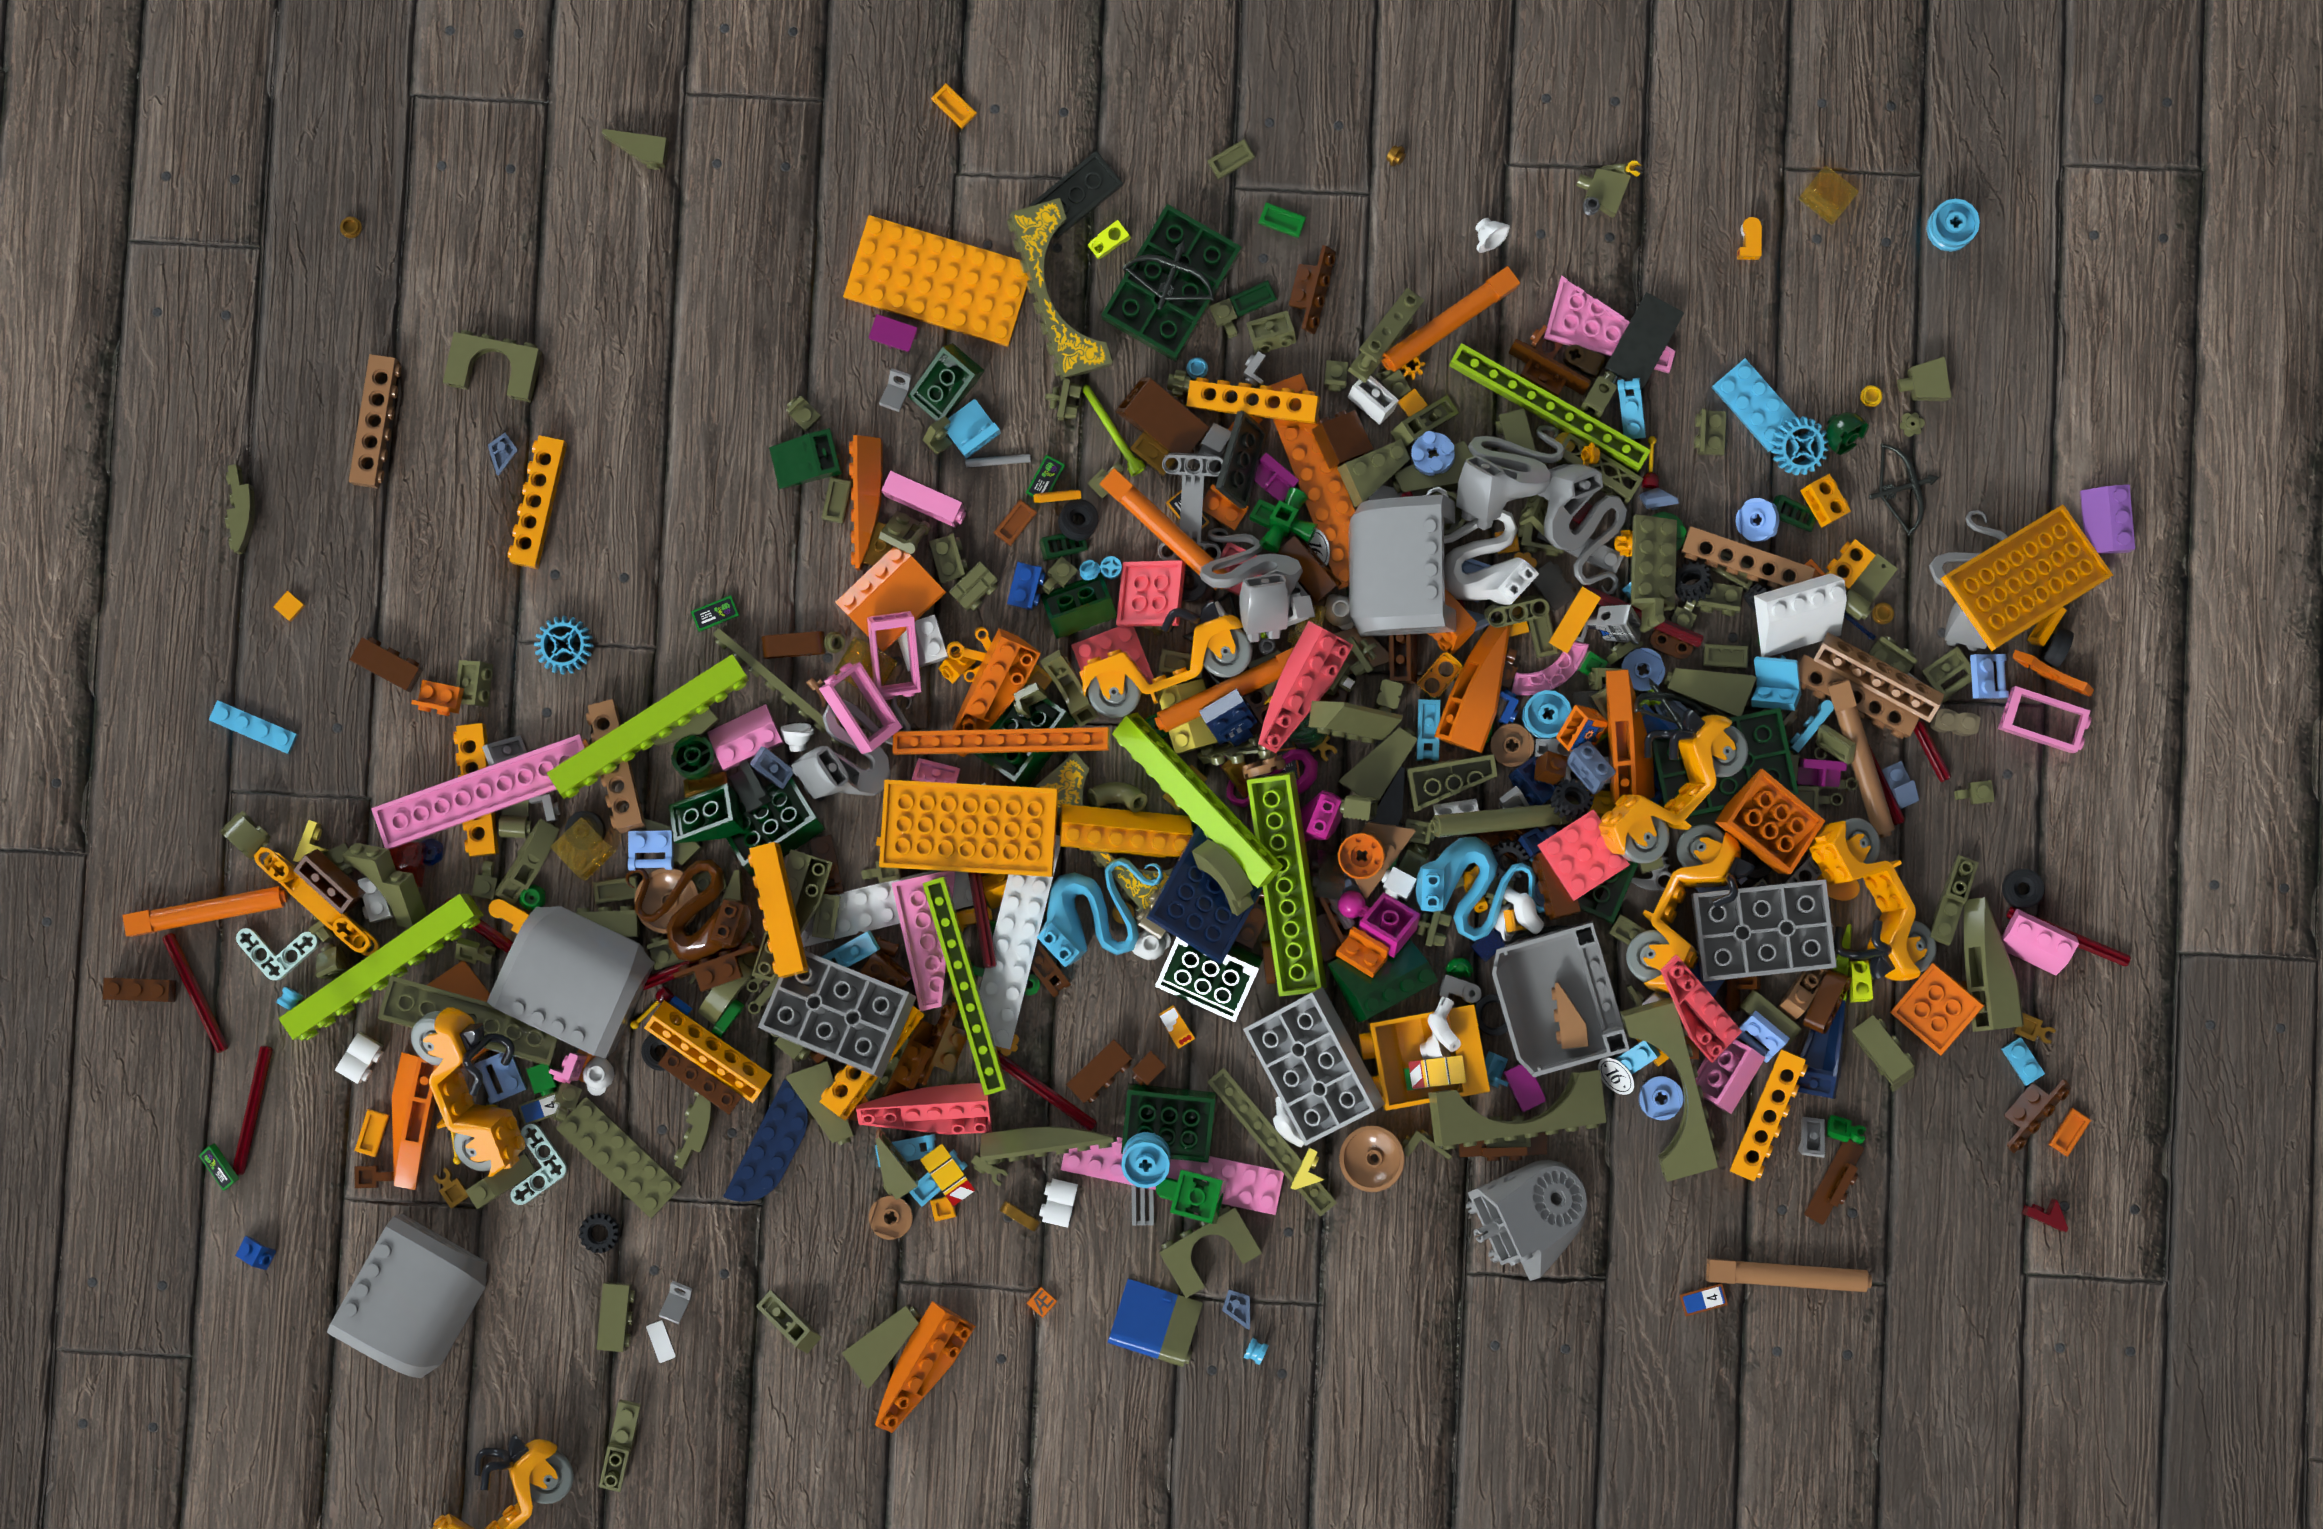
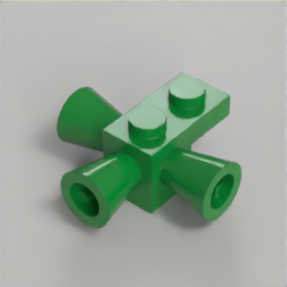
M1290 487L1285 503L1279 501L1276 506L1261 499L1258 500L1249 520L1270 529L1259 541L1260 545L1267 551L1278 553L1283 536L1288 538L1291 532L1308 544L1312 540L1318 524L1298 519L1299 509L1308 499L1303 491Z

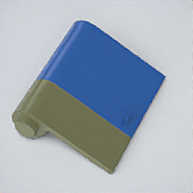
M1127 1279L1107 1343L1183 1367L1184 1363L1189 1364L1192 1355L1189 1347L1203 1303Z

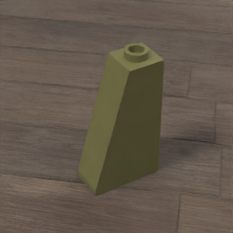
M1465 441L1454 445L1455 460L1451 468L1445 473L1441 472L1435 474V476H1428L1419 472L1414 464L1396 472L1392 482L1396 493L1401 492V494L1411 491L1413 496H1423L1435 487H1440L1446 491L1458 490V481L1466 459L1473 457ZM1436 453L1430 456L1429 458H1432L1433 456L1438 457L1439 455Z
M1675 668L1672 672L1668 671L1664 684L1667 685L1665 690L1684 696L1728 716L1737 717L1742 716L1757 677Z
M1399 727L1346 773L1338 784L1356 795L1376 797L1379 801L1418 740L1414 737L1416 733L1407 727H1404V729Z
M830 1061L786 1075L788 1082L832 1143L838 1142L839 1145L851 1142L850 1137L855 1136L849 1117L844 1121L819 1102L822 1099L821 1095L824 1090L831 1087L835 1081Z
M908 1304L842 1352L867 1389L874 1384L919 1324L918 1318L920 1314L914 1306L909 1307Z

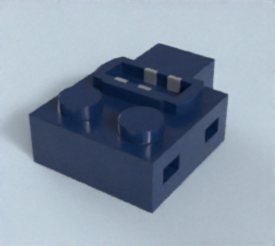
M1237 689L1199 711L1219 744L1230 740L1234 747L1253 737L1249 728L1253 727L1257 720Z

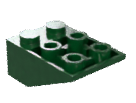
M830 428L769 447L779 490L842 474Z

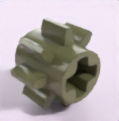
M1176 369L1175 374H1169L1167 390H1172V396L1182 397L1183 392L1188 393L1191 377L1186 376V371Z

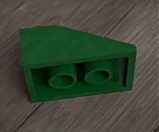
M955 344L946 345L941 348L908 397L934 420L938 421L944 416L947 417L974 387L985 370Z
M728 783L669 805L673 839L676 844L724 839L744 831L739 795Z

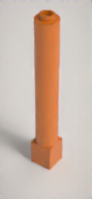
M1508 266L1489 278L1486 283L1387 350L1382 355V364L1387 370L1397 371L1493 303H1497L1516 290L1520 285L1519 280Z
M1115 467L1099 483L1199 576L1201 567L1210 561H1214L1208 553L1143 495ZM1224 568L1213 571L1216 574L1228 573Z
M1294 647L1157 712V718H1155L1159 730L1163 729L1165 732H1168L1200 717V710L1235 689L1239 691L1241 696H1244L1278 680Z
M281 886L166 908L124 914L122 916L125 934L128 937H134L161 930L283 908L285 903L288 902V896L285 889L282 890Z

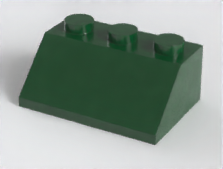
M1099 573L1095 579H1082L1068 584L1064 588H1057L1049 595L1047 593L1040 595L1056 639L1117 618L1102 573Z

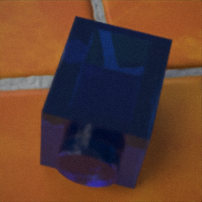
M1495 929L1488 936L1476 940L1470 947L1484 962H1487L1496 953V949L1503 947L1505 943L1501 933Z

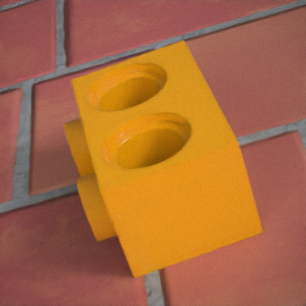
M1830 473L1800 490L1821 528L1851 512L1847 500L1843 498L1836 481L1831 477Z
M1856 539L1851 543L1847 541L1839 550L1842 553L1837 560L1833 558L1826 567L1829 570L1826 575L1832 573L1838 576V567L1846 569L1847 576L1843 578L1846 591L1850 589L1876 556ZM1852 550L1859 552V561L1851 558L1850 553Z

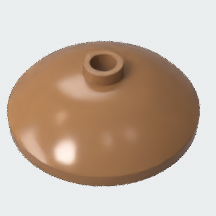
M661 868L649 873L650 883L642 904V910L646 914L656 912L664 904L684 872L677 869L666 870ZM691 879L670 910L656 921L647 922L643 921L640 917L639 919L649 929L667 934L666 926L671 916L688 900L699 894L696 884ZM643 880L638 885V888L635 893L634 902H636L637 897L643 884ZM696 914L686 923L685 928L693 921Z
M1365 1126L1353 1131L1343 1142L1339 1156L1340 1167L1345 1178L1354 1187L1366 1192H1378L1391 1187L1400 1178L1405 1165V1153L1401 1142L1391 1131L1380 1126ZM1373 1154L1378 1155L1379 1160L1377 1162L1372 1160Z

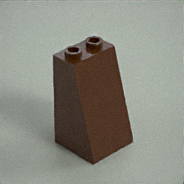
M1141 378L1115 410L1117 414L1140 432L1147 434L1169 453L1193 454V448L1197 443L1200 444L1209 429L1205 423L1151 378Z

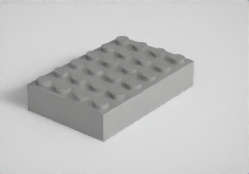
M1826 879L1738 889V896L1734 901L1715 908L1713 900L1729 894L1730 890L1691 894L1701 982L1837 968Z
M804 951L809 972L786 978L779 977L758 1028L882 1079L916 996Z
M1323 987L1243 1029L1305 1146L1385 1105Z

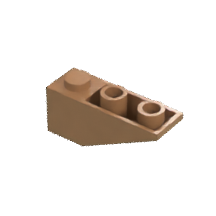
M1829 969L1802 971L1783 997L1777 1009L1791 1020L1796 1021L1807 1010Z
M1555 982V987H1551L1552 1000H1557L1558 1008L1554 1009L1555 1022H1559L1560 1031H1556L1557 1044H1562V1049L1589 1046L1586 1021L1560 982Z

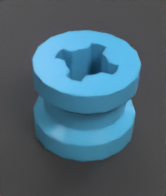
M1114 556L1104 558L1100 565L1101 573L1106 579L1118 578L1122 572L1120 560Z
M284 986L283 994L277 999L276 1003L291 1010L297 1006V1003L304 996Z
M1252 1338L1243 1358L1252 1359L1256 1364L1260 1365L1269 1345L1265 1343L1260 1344L1257 1342V1339Z

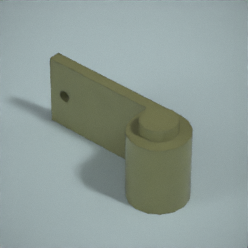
M1876 553V556L1846 592L1845 611L1856 620L1861 618L1865 620L1872 611L1870 606L1873 600L1898 568Z
M529 800L502 809V815L499 819V837L527 838L528 834L532 831V821H529Z

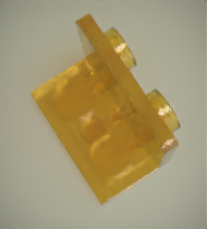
M1824 166L1798 199L1829 224L1833 225L1859 191L1828 166Z
M582 817L551 845V849L578 878L584 881L616 852L614 847L607 843Z

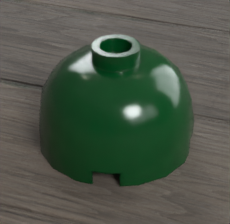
M1844 412L1839 415L1835 414L1827 422L1825 438L1829 441L1827 443L1836 454L1843 455L1857 445L1853 442L1858 437L1864 438L1869 425L1856 413Z
M689 735L675 744L673 754H671V761L675 770L682 777L689 780H698L711 773L715 766L716 754L712 744L706 738Z

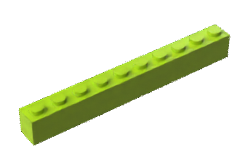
M1462 343L1449 364V367L1562 431L1571 433L1588 445L1594 443L1601 453L1635 472L1641 469L1651 451Z
M731 654L547 772V775L563 799L566 797L572 798L579 793L580 788L585 785L590 786L594 784L602 774L613 772L619 763L630 761L635 757V753L641 749L647 750L658 738L669 736L672 733V729L677 726L686 725L691 721L690 718L697 713L698 715L705 713L711 704L722 702L728 697L727 694L733 690L738 691L745 687L749 679L733 654Z
M1138 713L1126 715L1112 733L1117 739L1118 744L1125 747L1131 754V757L1145 768L1146 773L1160 784L1161 789L1175 800V804L1189 815L1190 820L1204 831L1206 837L1224 848L1236 860L1252 885L1259 888L1269 884L1283 865Z
M941 877L924 882L922 884L984 1095L1006 1090L1008 1087L946 877Z

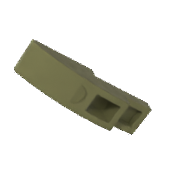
M234 464L228 465L226 480L228 485H231L230 502L235 508L226 510L225 524L231 533V537L228 538L230 549L241 555L244 554L253 530L255 494L252 485L244 484L242 468Z
M542 818L539 819L519 849L517 859L495 890L496 896L515 905L521 892L529 888L556 839L559 827Z
M1960 855L1956 857L1932 919L1933 925L1930 937L1935 939V941L1948 946L1952 943L1962 908L1967 901L1979 862Z
M696 1091L694 1096L697 1098L693 1105L690 1104L685 1113V1116H687L685 1122L693 1125L692 1129H687L683 1137L686 1142L683 1148H678L674 1156V1160H676L674 1166L681 1169L686 1168L694 1150L699 1153L703 1152L712 1124L713 1103Z
M619 1400L601 1474L600 1488L621 1492L636 1437L642 1404Z

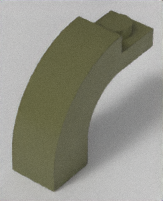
M1059 650L1040 660L1043 668L1061 692L1071 716L1080 727L1099 717L1089 700V695L1087 694L1084 697L1083 683L1069 660Z
M1207 839L1192 851L1197 867L1210 874L1223 889L1233 914L1238 916L1254 904L1250 894L1253 888L1248 877L1236 860L1224 848Z
M751 953L739 957L738 962L743 978L712 988L697 1012L715 1025L740 990L751 979L757 957Z

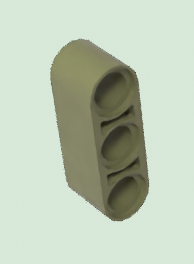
M1535 594L1517 598L1509 605L1492 604L1485 609L1484 617L1491 626L1499 628L1542 618L1548 614L1550 606L1541 595ZM1536 602H1543V606L1540 610H1533V606ZM1520 606L1522 608L1521 613L1516 616L1512 615L1513 609ZM1499 611L1500 618L1494 621L1491 620V615Z
M1752 990L1739 1005V1008L1748 1016L1756 1010L1790 1039L1786 1044L1787 1047L1802 1031L1795 1022L1755 990Z

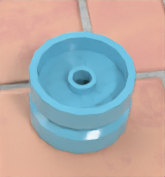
M1956 198L1946 200L1932 212L1927 221L1926 230L1928 238L1940 250L1949 252L1960 250L1977 234L1980 224L1979 215L1974 206L1965 200Z
M1544 690L1536 693L1526 702L1522 710V722L1524 728L1537 739L1556 738L1572 709L1569 701L1562 694L1556 691ZM1545 712H1548L1550 714V718L1544 719L1542 715Z
M1148 1132L1135 1134L1128 1139L1123 1148L1121 1164L1126 1179L1133 1185L1142 1188L1154 1187L1163 1182L1169 1173L1171 1154L1168 1144L1162 1137Z

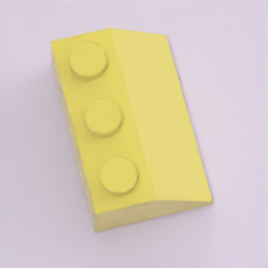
M1200 679L1157 691L1162 710L1206 690L1204 680ZM1202 716L1168 731L1176 754H1184L1218 743Z

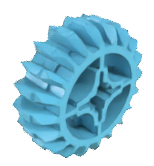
M1804 416L1800 419L1793 417L1792 422L1788 419L1785 420V426L1779 425L1780 433L1774 432L1773 435L1777 439L1776 441H1771V444L1776 445V448L1770 450L1771 453L1777 454L1773 460L1779 462L1778 467L1785 468L1787 473L1792 472L1794 475H1799V473L1806 475L1808 470L1810 472L1815 471L1814 465L1822 466L1819 460L1820 458L1825 460L1826 456L1823 455V452L1829 450L1828 447L1824 446L1829 441L1823 438L1827 432L1820 430L1822 425L1819 423L1815 424L1814 419L1810 418L1808 420ZM1805 428L1808 430L1799 437L1792 434L1798 429ZM1788 441L1789 447L1786 451V443ZM1814 441V447H1813V451H1812V450H1811V444H1812V442ZM1800 455L1807 457L1806 460L1800 463L1792 462L1794 458H1798Z
M567 616L562 617V622H560L558 617H554L555 624L547 620L548 628L540 627V630L544 632L543 635L536 634V637L541 639V642L534 643V646L541 647V649L535 651V654H543L538 661L540 663L547 661L544 666L546 669L553 665V673H557L560 668L562 675H565L566 668H568L569 673H574L573 666L581 670L582 667L579 663L581 661L584 664L588 663L584 656H592V653L587 651V648H594L593 644L587 643L593 637L591 635L585 636L589 629L587 627L581 629L584 624L581 621L575 625L576 618L574 617L570 619L569 623ZM562 628L572 629L562 637L554 634L555 631ZM577 634L581 642L579 652L573 646ZM549 638L555 645L551 657L547 649ZM556 639L560 640L561 642L568 641V643L566 644L568 645V648H570L572 651H569L568 649L564 648L560 650V647L562 646H560V643ZM564 654H570L574 657L568 662H556Z

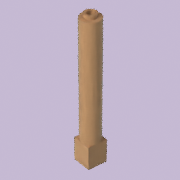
M1847 678L1827 684L1842 735L1856 744L1854 760L1851 764L1870 824L1877 831L1879 838L1892 835L1891 831L1895 827L1850 682Z
M1708 1258L1706 1266V1281L1856 1292H1867V1289L1872 1286V1275H1868L1867 1270Z

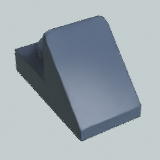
M762 746L750 763L756 769L758 775L782 789L793 775L791 767Z
M1902 761L1882 769L1900 809L1919 801L1915 781L1910 780Z

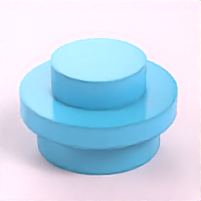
M1196 357L1188 362L1186 370L1193 379H1196V377L1203 378L1208 372V365L1204 359Z
M1093 560L1083 562L1079 568L1080 576L1084 580L1095 579L1101 570L1100 565Z

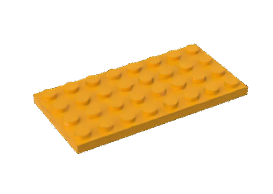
M868 215L843 297L1009 347L1029 278L1027 273L1022 271L1021 260Z
M2062 504L1944 575L1941 580L1987 646L1993 651L2108 580L2113 574Z
M884 780L879 867L1053 877L1058 789Z

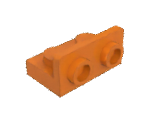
M1212 484L1203 499L1202 511L1235 531L1249 507L1240 509Z
M422 680L418 701L412 700L411 704L418 705V710L431 712V709H437V714L450 716V712L459 714L464 688Z
M1353 926L1347 939L1338 948L1336 956L1373 978L1387 961L1389 948L1384 943L1367 935L1363 930Z

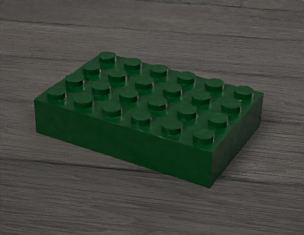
M1166 204L1136 257L1152 254L1173 260L1177 253L1175 248L1184 240L1185 253L1182 252L1179 260L1180 263L1183 262V264L1191 265V267L1202 272L1209 280L1215 298L1241 254L1242 246ZM1149 260L1136 262L1129 267L1157 291L1160 284L1167 281L1171 267H1168V265L1165 266V264L1162 265L1159 262ZM1176 270L1171 283L1174 287L1172 296H1210L1207 286L1200 278L1191 273ZM1127 271L1102 312V320L1177 362L1212 301L1165 300L1163 308L1158 310L1157 306L1160 297Z
M1781 708L1728 718L1732 720L1731 726L1741 731L1747 741L1748 757L1746 763L1739 772L1732 776L1716 777L1714 789L1688 817L1723 810L1726 804L1760 769L1765 770L1794 795L1799 794ZM1654 739L1653 759L1663 806H1665L1669 800L1675 799L1678 796L1679 789L1684 784L1689 783L1679 746L1678 759H1669L1670 739Z

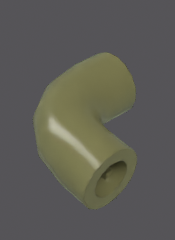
M1106 782L1087 790L1088 800L1093 807L1100 808L1111 803H1119L1129 808L1132 812H1139L1147 804V796L1140 789L1128 783Z

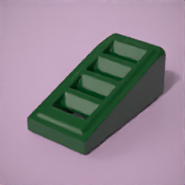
M1784 495L1775 496L1773 503L1777 507L1780 521L1812 532L1816 518L1809 507ZM1793 507L1790 515L1787 516L1789 508ZM1798 510H1800L1801 512L1799 514L1798 520H1796L1795 517L1797 515ZM1806 513H1808V514H1809L1808 519H1807V521H1806V524H1804V523H1803L1804 517H1805Z
M1063 533L1042 537L1039 540L1043 560L1048 561L1061 558V556L1065 557L1088 551L1086 539L1078 541L1080 547L1077 548L1075 541L1069 539L1071 549H1067L1065 541L1067 537ZM1060 540L1062 551L1058 550L1056 541ZM1048 543H1051L1053 553H1050Z

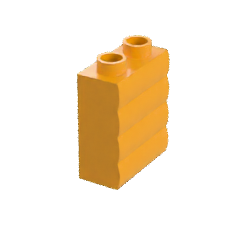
M1474 1004L1451 1008L1447 1016L1450 1029L1461 1042V1046L1454 1052L1450 1051V1057L1463 1056L1466 1083L1406 1090L1403 1068H1409L1408 1063L1411 1061L1424 1060L1420 1052V1044L1425 1043L1432 1036L1428 1017L1429 1014L1435 1011L1368 1023L1369 1032L1358 1034L1363 1060L1373 1058L1375 1060L1377 1076L1371 1078L1385 1102V1105H1383L1385 1111L1430 1103L1429 1092L1457 1090L1461 1097L1490 1092Z

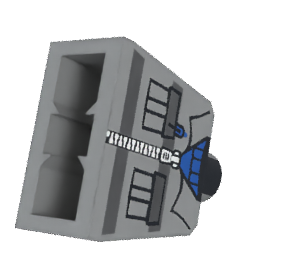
M1631 605L1601 606L1597 617L1590 616L1587 621L1588 629L1598 630L1603 639L1607 641L1624 643L1631 641L1633 644H1639L1641 620Z

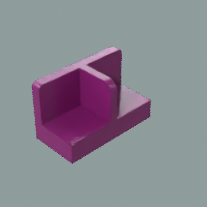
M876 314L869 339L885 344L890 349L894 347L910 352L914 339H917L919 330L917 327Z
M1265 453L1260 459L1254 481L1278 502H1283L1286 499L1288 489L1290 487L1295 488L1298 485L1299 479L1269 454Z
M1799 758L1796 783L1822 787H1839L1841 771H1846L1847 764L1843 761Z
M1522 1064L1503 1071V1075L1509 1083L1510 1090L1521 1112H1525L1546 1101L1536 1077H1533Z

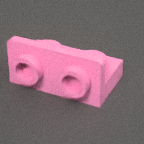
M918 758L911 781L957 783L960 768Z
M570 1053L563 1060L562 1068L564 1070L550 1069L549 1073L554 1075V1080L562 1083L578 1081L587 1056L580 1053Z

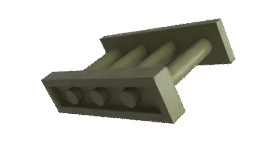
M1406 288L1360 347L1361 353L1347 371L1366 383L1382 362V355L1398 342L1414 320L1412 319L1413 315L1425 300L1409 288Z

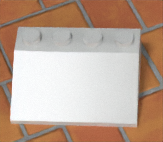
M1830 573L1754 596L1761 657H1770L1823 641L1827 632L1836 637L1841 635L1847 601L1845 581L1841 577Z

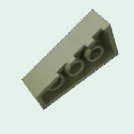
M1493 753L1406 767L1414 812L1497 776Z

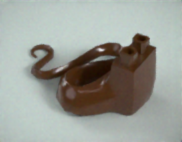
M712 859L699 860L689 866L664 904L653 914H646L642 910V904L650 883L648 873L643 868L629 871L626 874L625 880L631 888L635 887L629 882L630 875L639 872L643 876V884L635 902V913L643 921L654 922L666 914L678 900L694 875L700 871H708L711 875L709 886L688 900L676 911L666 926L668 946L678 959L697 962L711 957L723 948L737 947L745 939L751 925V908L740 900L731 898L723 899L721 906L699 931L693 935H687L685 931L686 923L697 912L716 900L724 888V871Z

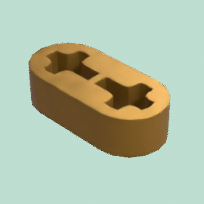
M1006 1200L999 1209L1034 1232L1041 1223Z

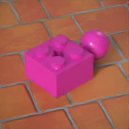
M1346 891L1338 899L1337 905L1340 913L1347 918L1360 916L1362 919L1358 929L1363 930L1373 939L1384 943L1389 948L1388 955L1393 958L1417 930L1420 913L1384 892L1371 908L1366 906L1364 897L1357 891Z

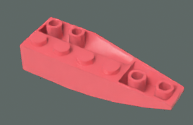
M1308 621L1287 660L1274 690L1258 742L1259 745L1277 753L1311 711L1312 701H1319L1333 684L1353 644Z
M1675 954L1660 970L1688 1037L1705 1057L1713 1063L1742 1031L1684 962Z
M981 1083L920 1088L885 1096L856 1106L859 1125L945 1135L992 1132L990 1094L984 1095Z

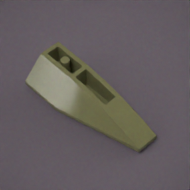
M791 850L785 868L800 934L802 935L821 903L833 862ZM765 931L751 976L773 982L777 976L772 966V962L775 960L773 953L768 948L767 941L770 940L768 931Z
M1986 897L1967 899L1964 904V952L1967 990L1985 1005L1971 1021L1972 1030L1976 1032L2024 1026L2019 982Z
M1054 1126L1025 1127L981 1134L980 1162L987 1161V1165L1005 1162V1158H1008L1009 1162L1026 1159V1155L1034 1154L1035 1158L1048 1156L1047 1152L1056 1151V1155L1069 1153V1149L1077 1148L1078 1152L1091 1150L1090 1146L1099 1145V1149L1112 1147L1113 1142H1117V1137L1096 1131Z

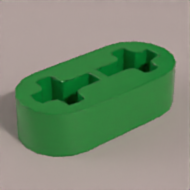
M735 999L711 1032L717 1037L722 1038L745 1005L738 999Z

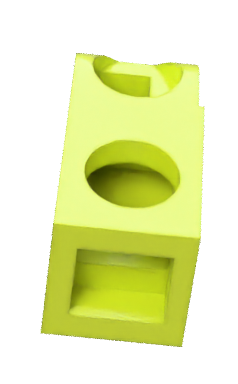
M1117 220L1090 241L1088 247L1097 259H1101L1122 243L1130 240L1131 236L1119 220Z
M1868 960L1849 961V976L1852 978L1849 994L1850 1003L1870 1002L1873 999V990Z

